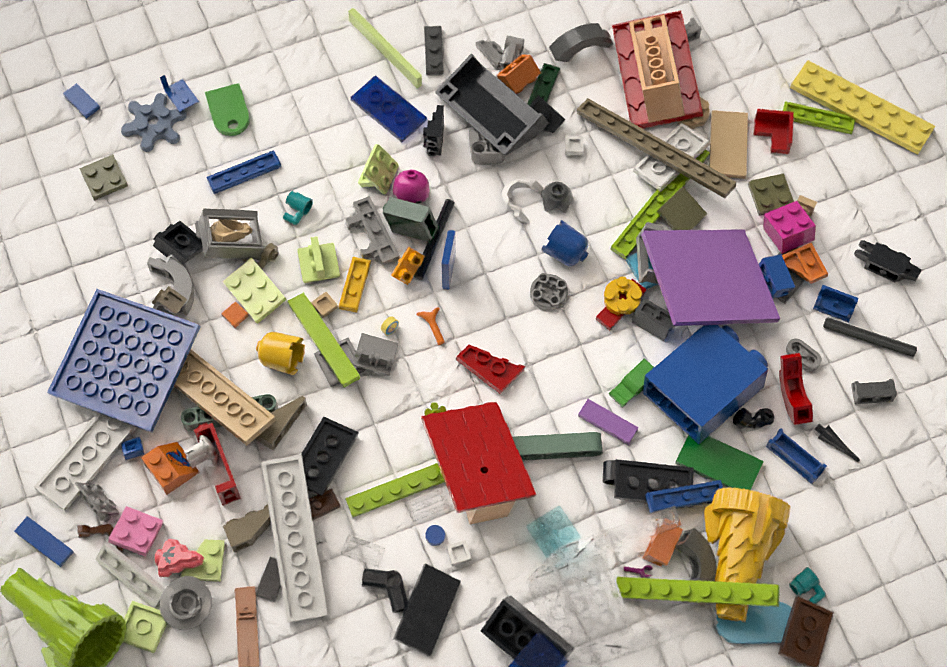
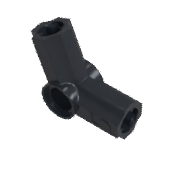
M364 568L362 587L387 590L392 612H404L408 599L401 574L396 570L383 571ZM397 577L399 582L396 585L388 584L389 579Z

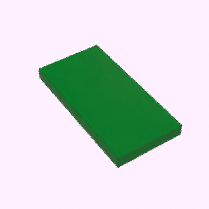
M688 435L675 464L693 467V472L712 481L721 480L722 485L727 488L751 490L764 461L710 436L698 444Z

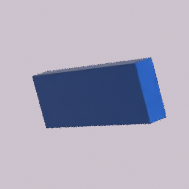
M28 516L14 530L18 536L60 568L74 553L70 547Z

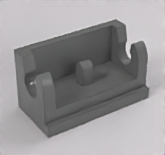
M646 298L635 310L632 319L633 324L662 341H665L669 331H672L674 327L669 312Z
M893 378L883 382L859 383V381H854L851 384L854 404L893 402L897 396Z

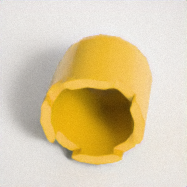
M269 332L257 343L258 359L267 368L295 375L298 372V369H296L298 362L302 363L304 359L305 344H302L304 339L283 333Z

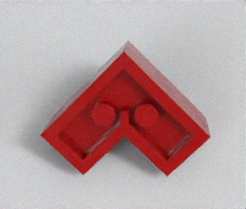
M757 109L754 118L753 135L771 137L770 153L789 154L793 141L794 112Z

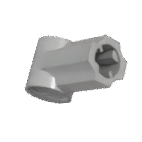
M506 36L504 53L501 60L502 68H506L522 54L524 38Z

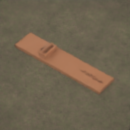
M255 586L235 588L238 667H260Z

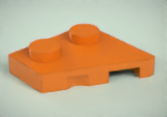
M812 243L782 255L787 268L810 284L828 277V272Z

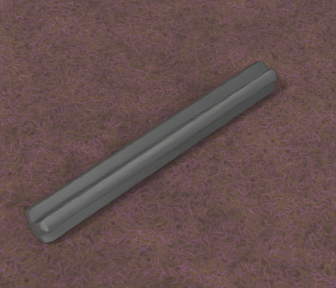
M827 317L823 324V327L911 357H914L917 352V347L832 318Z

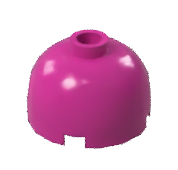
M410 169L402 171L396 176L393 184V195L397 199L416 203L421 200L424 202L429 197V181L422 172Z

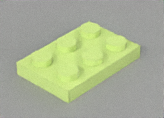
M252 257L222 281L257 324L287 300Z

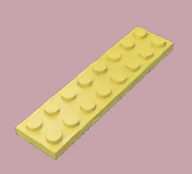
M809 60L806 61L790 85V88L837 113L855 119V122L917 155L935 128V125Z

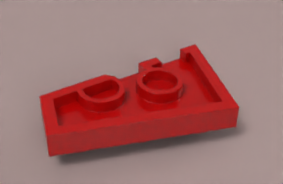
M470 344L456 356V361L499 394L525 369V366L521 364L515 365L503 357L500 359L492 356L490 352Z

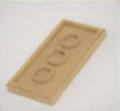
M712 110L709 167L729 178L746 179L748 113Z

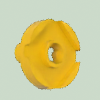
M623 276L612 280L605 287L604 304L610 312L616 315L632 314L640 305L642 291L634 281ZM619 294H626L627 299L625 300L622 298L620 300Z

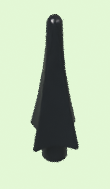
M820 423L816 426L814 430L820 434L818 439L840 450L856 462L860 461V458L847 447L829 425L826 428Z

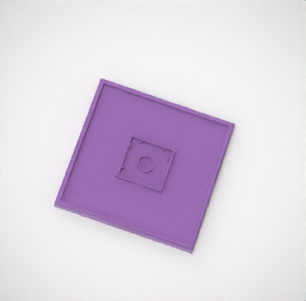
M745 229L652 230L642 232L643 242L674 326L778 323L781 319Z

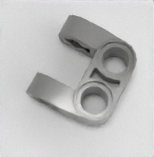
M469 130V146L473 163L482 165L504 162L505 155L488 140H479L477 130Z

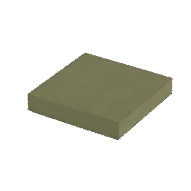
M681 187L656 211L672 230H692L707 215L706 211L684 187Z

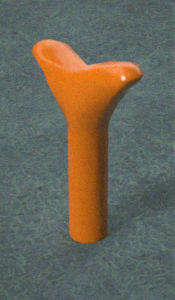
M437 307L431 312H418L416 315L429 323L437 344H444V338L435 320L440 308Z

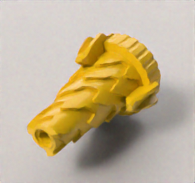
M721 488L716 491L712 503L705 507L704 511L707 541L710 544H714L719 540L716 555L719 556L715 575L716 582L757 584V580L762 577L765 560L768 561L785 535L791 506L787 502L768 494L747 489ZM716 604L717 616L725 620L746 622L749 605Z

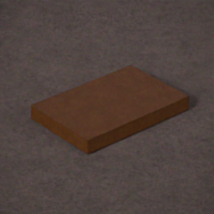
M796 596L778 655L805 667H818L834 612Z

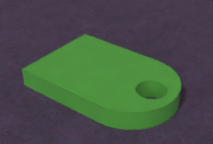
M239 83L204 92L214 126L219 133L226 136H236L246 130L250 119ZM232 123L238 124L235 129H230L229 125Z

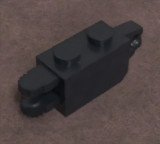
M861 240L858 246L865 251L856 249L854 252L857 258L866 262L864 269L892 282H899L901 278L916 282L922 270L910 263L911 258L905 253L897 252L885 244L876 242L874 245Z

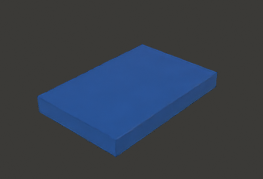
M454 230L447 232L441 262L442 288L447 290L450 289L456 258V233Z

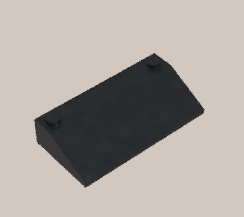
M472 53L434 92L505 156L537 137L549 124L541 113L538 114L486 69Z

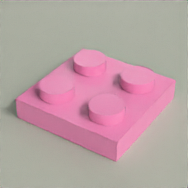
M126 506L108 538V542L146 557L163 525V520Z

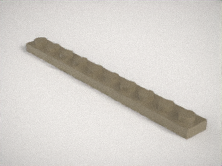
M589 98L576 109L578 115L725 199L736 187V181Z

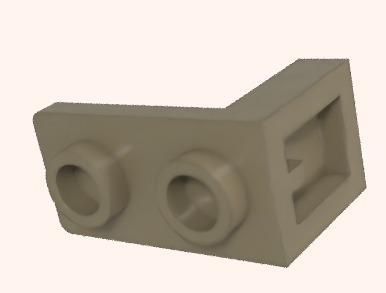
M168 286L165 291L162 289L159 291L152 304L154 309H157L160 305L176 316L187 299Z

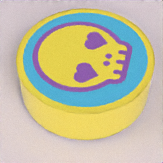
M393 316L388 317L382 323L381 331L387 336L391 335L398 328L399 321Z

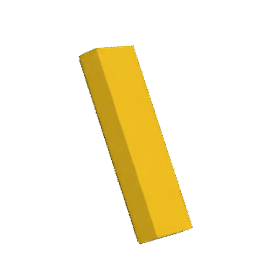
M352 257L339 302V309L358 312L371 260Z

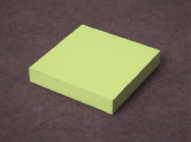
M132 600L124 618L127 629L123 643L155 654L168 623L164 621L160 610Z

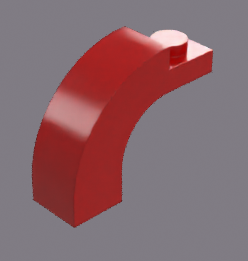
M800 353L780 356V386L789 418L794 425L813 422V404L808 399L803 384L802 356Z

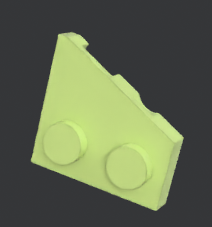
M204 539L196 551L204 557L203 564L195 568H185L181 573V577L193 576L201 581L221 582L225 541Z

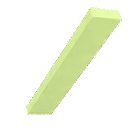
M351 8L348 11L349 21L417 89L422 86V75L356 9Z

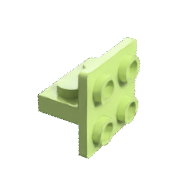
M375 144L358 180V184L361 187L375 186L382 194H387L399 164L379 144Z
M318 236L310 237L311 245L297 249L303 283L340 277L333 242L319 245Z

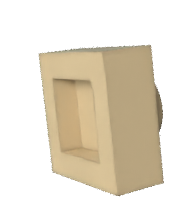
M800 195L797 202L808 216H812L817 202Z
M327 291L311 302L322 318H325L338 308V304Z

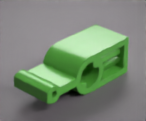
M644 358L609 392V396L623 408L633 397H636L643 391L644 377L654 366Z

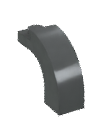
M588 23L565 32L549 46V49L555 61L569 62L578 52L591 46L610 48L614 43L610 38V33L602 29L599 23Z
M695 528L686 530L675 547L688 558L691 564L692 574L690 580L714 581L716 560L711 545Z

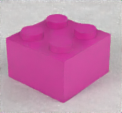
M797 201L764 214L763 229L781 254L815 240L816 225Z

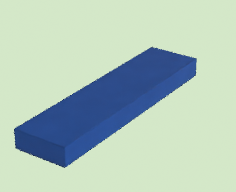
M272 150L206 178L213 194H217L279 169L282 166L275 150Z
M721 480L648 492L645 496L650 514L712 503L714 494H716L718 489L723 488Z

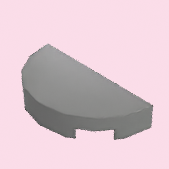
M479 40L475 42V46L495 69H498L501 66L503 56L501 46L495 41Z

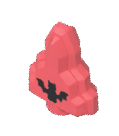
M174 539L165 541L163 549H158L155 554V564L158 566L159 577H170L172 573H180L185 568L200 566L204 561V557L201 554L188 550L186 545H182L178 540Z

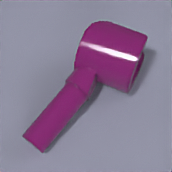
M645 565L641 569L624 566L623 571L640 574L641 578H650L652 575L645 574L644 570L652 571L653 567Z

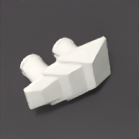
M200 435L199 443L184 450L192 469L207 459L212 461L213 466H217L219 453L213 443L203 435Z

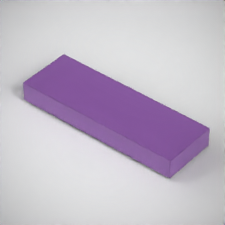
M587 399L578 413V417L627 445L630 444L639 428L590 399Z

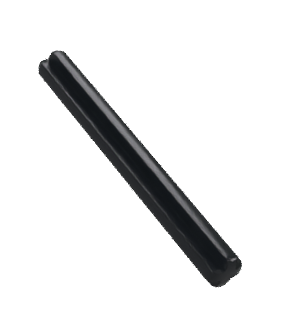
M446 199L436 221L439 228L432 242H427L423 252L425 258L414 274L415 279L423 280L454 207L455 202L453 200Z

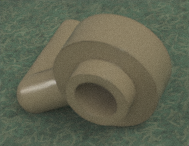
M269 243L261 254V260L259 263L256 262L262 270L268 262L274 261L278 257V247L273 243ZM242 259V261H243L244 263L249 260V259Z

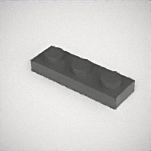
M442 25L424 26L426 75L444 74Z

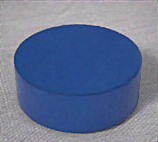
M439 525L429 526L425 532L427 543L432 546L441 545L445 540L444 529Z

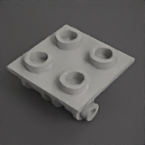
M361 333L353 366L390 376L398 343Z
M75 483L83 494L82 498L90 508H93V511L96 512L95 514L101 521L106 523L111 520V514H120L116 509V504L106 497L105 491L100 485Z

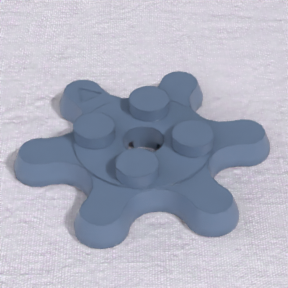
M157 93L150 105H141L133 100L128 104V111L135 116V119L122 126L121 134L125 137L132 135L141 136L140 148L144 152L152 151L155 142L159 139H165L170 144H177L180 141V135L173 130V125L176 122L185 120L187 113L183 110L180 114L177 109L169 110L166 108L167 97L163 93ZM154 118L158 120L156 124L148 123V121Z

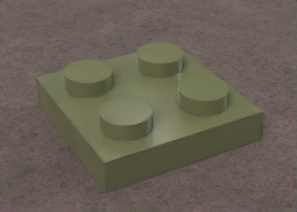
M113 154L79 168L94 201L128 187Z
M784 173L748 181V187L759 216L794 202Z

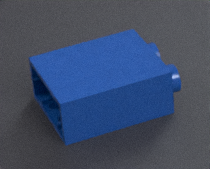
M703 325L645 375L643 394L695 442L700 444L764 388L768 363L760 352L756 350L749 352L739 344V337L731 327L727 325L722 327L719 325Z

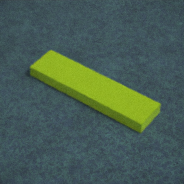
M784 102L783 111L794 112L793 122L851 135L853 133L855 119L847 115L792 102Z

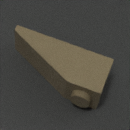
M301 396L271 412L275 416L276 421L255 440L274 451L307 406L306 398Z

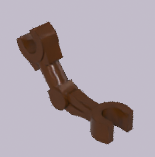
M111 524L96 527L77 525L79 538H86L91 534H106L110 537L114 529ZM115 545L121 553H124L123 548Z

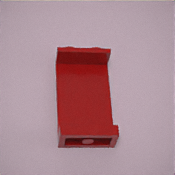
M205 423L198 426L197 429H194L198 443L200 435L207 437L212 443L216 442L230 479L215 486L222 506L241 499L213 423Z

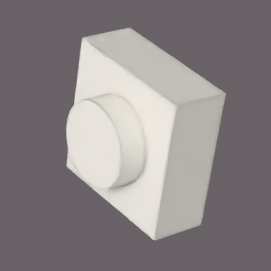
M566 136L565 155L583 156L584 136Z
M466 540L446 545L452 566L472 561Z

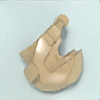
M219 219L210 227L212 241L236 242L245 238V236L253 231L248 223H242L237 220Z

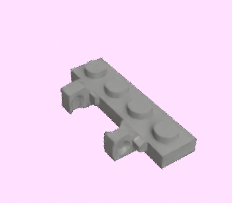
M368 196L354 201L353 208L355 213H353L352 217L346 218V226L348 230L358 226L364 228L370 243L368 248L360 249L362 258H379L382 266L399 260L400 255L371 197Z

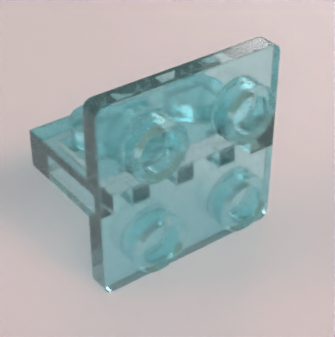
M561 506L555 507L526 526L547 559L554 557L558 553L563 556L568 553V547L581 540L580 534Z

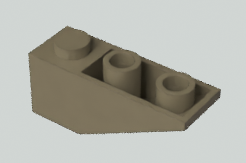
M268 504L259 511H250L245 514V517L231 519L226 525H223L234 553L252 546L270 526L271 519Z

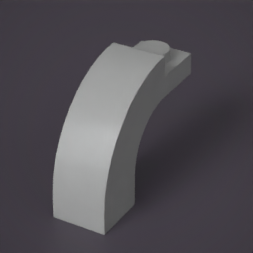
M149 257L147 261L149 271L174 282V290L187 299L179 313L188 315L194 302V287L187 269L182 263L172 257L169 258L167 263L161 258Z

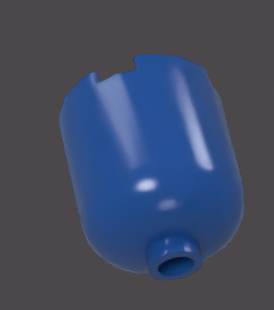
M561 219L560 224H557L548 236L549 242L546 246L543 245L541 251L566 266H575L579 261L584 262L589 254L587 252L588 240L583 234Z

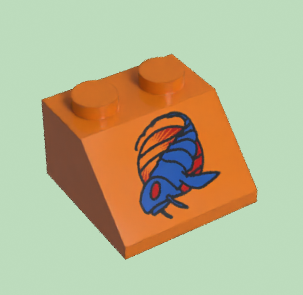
M178 442L157 446L141 457L144 465L166 495L200 473L196 466L192 469L184 450Z

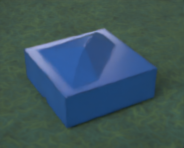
M140 437L121 444L125 460L145 455Z

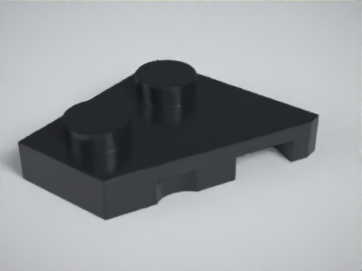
M540 95L530 105L549 122L543 129L544 131L555 133L566 120Z

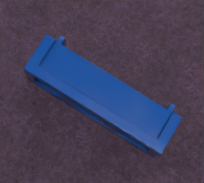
M780 428L775 437L768 441L766 447L809 483L813 484L825 471L827 465L820 463Z

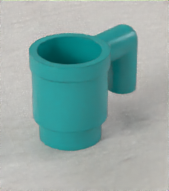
M291 191L285 203L290 208L296 210L297 213L295 216H292L286 212L283 215V219L293 225H298L303 215L308 214L312 208L313 199L299 192Z
M809 567L803 569L789 583V587L797 596L806 594L809 590L813 589L816 594L808 599L812 603L817 604L826 596L825 591L819 584L820 581L817 575Z

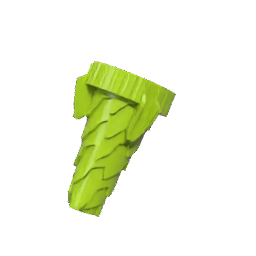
M17 568L15 574H12L5 581L4 585H1L0 593L23 612L26 622L37 632L38 637L48 645V647H42L41 649L47 667H106L124 641L127 629L126 620L104 603L95 605L85 604L74 595L68 596L65 592L50 586L40 577L37 580L23 568Z

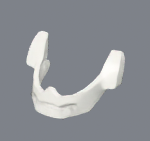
M517 179L504 187L502 197L506 204L515 211L514 217L523 223H528L529 219L522 212V209L510 203L509 198L512 197V192L515 189L529 188L541 193L543 186L537 180L527 182Z

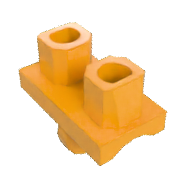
M408 246L402 258H399V263L391 276L408 285L425 256Z

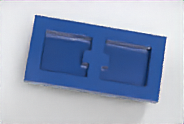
M782 255L762 258L759 266L772 299L788 295V291L793 290L795 285Z
M822 285L813 309L849 323L859 298Z

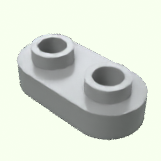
M794 338L786 346L787 355L801 354L803 368L808 371H814L819 368L822 361L821 355L804 341ZM796 348L799 352H794L792 349ZM808 360H812L814 364H809Z

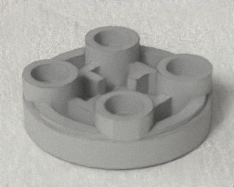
M541 273L531 284L530 298L534 305L542 310H556L567 300V283L559 276Z

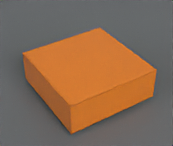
M236 301L221 313L222 317L234 328L249 316Z

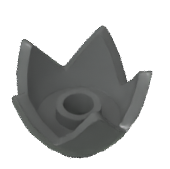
M552 182L545 186L541 192L545 211L557 207L562 212H567L573 194L566 184Z

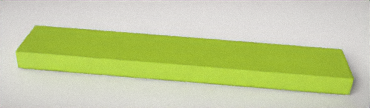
M303 292L288 300V305L343 388L361 379L359 373L305 293Z

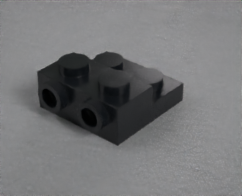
M436 105V112H432V120H428L427 127L423 129L424 148H427V155L442 156L444 105Z
M178 221L174 225L170 224L165 231L158 232L153 239L155 241L153 244L154 248L165 257L173 255L182 264H185L203 251L202 240L182 221Z

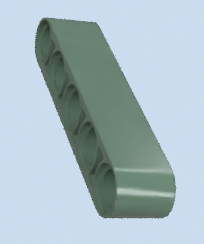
M271 394L251 397L263 407L268 403L273 404L272 407L265 408L270 413L278 409L276 399ZM200 407L188 408L181 414L183 426L189 432H194V429L205 423H213L214 428L222 427L213 418L206 419L208 414ZM189 418H195L193 422H187Z
M599 432L512 437L522 461L594 457L603 454L602 438Z

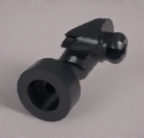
M741 408L736 412L733 424L741 429L744 427L762 428L766 425H771L775 417L773 411L769 408L759 409L753 417L749 410Z

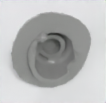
M183 576L175 579L165 588L160 598V613L164 621L171 627L179 630H189L199 626L208 617L212 607L210 590L201 580L193 576Z

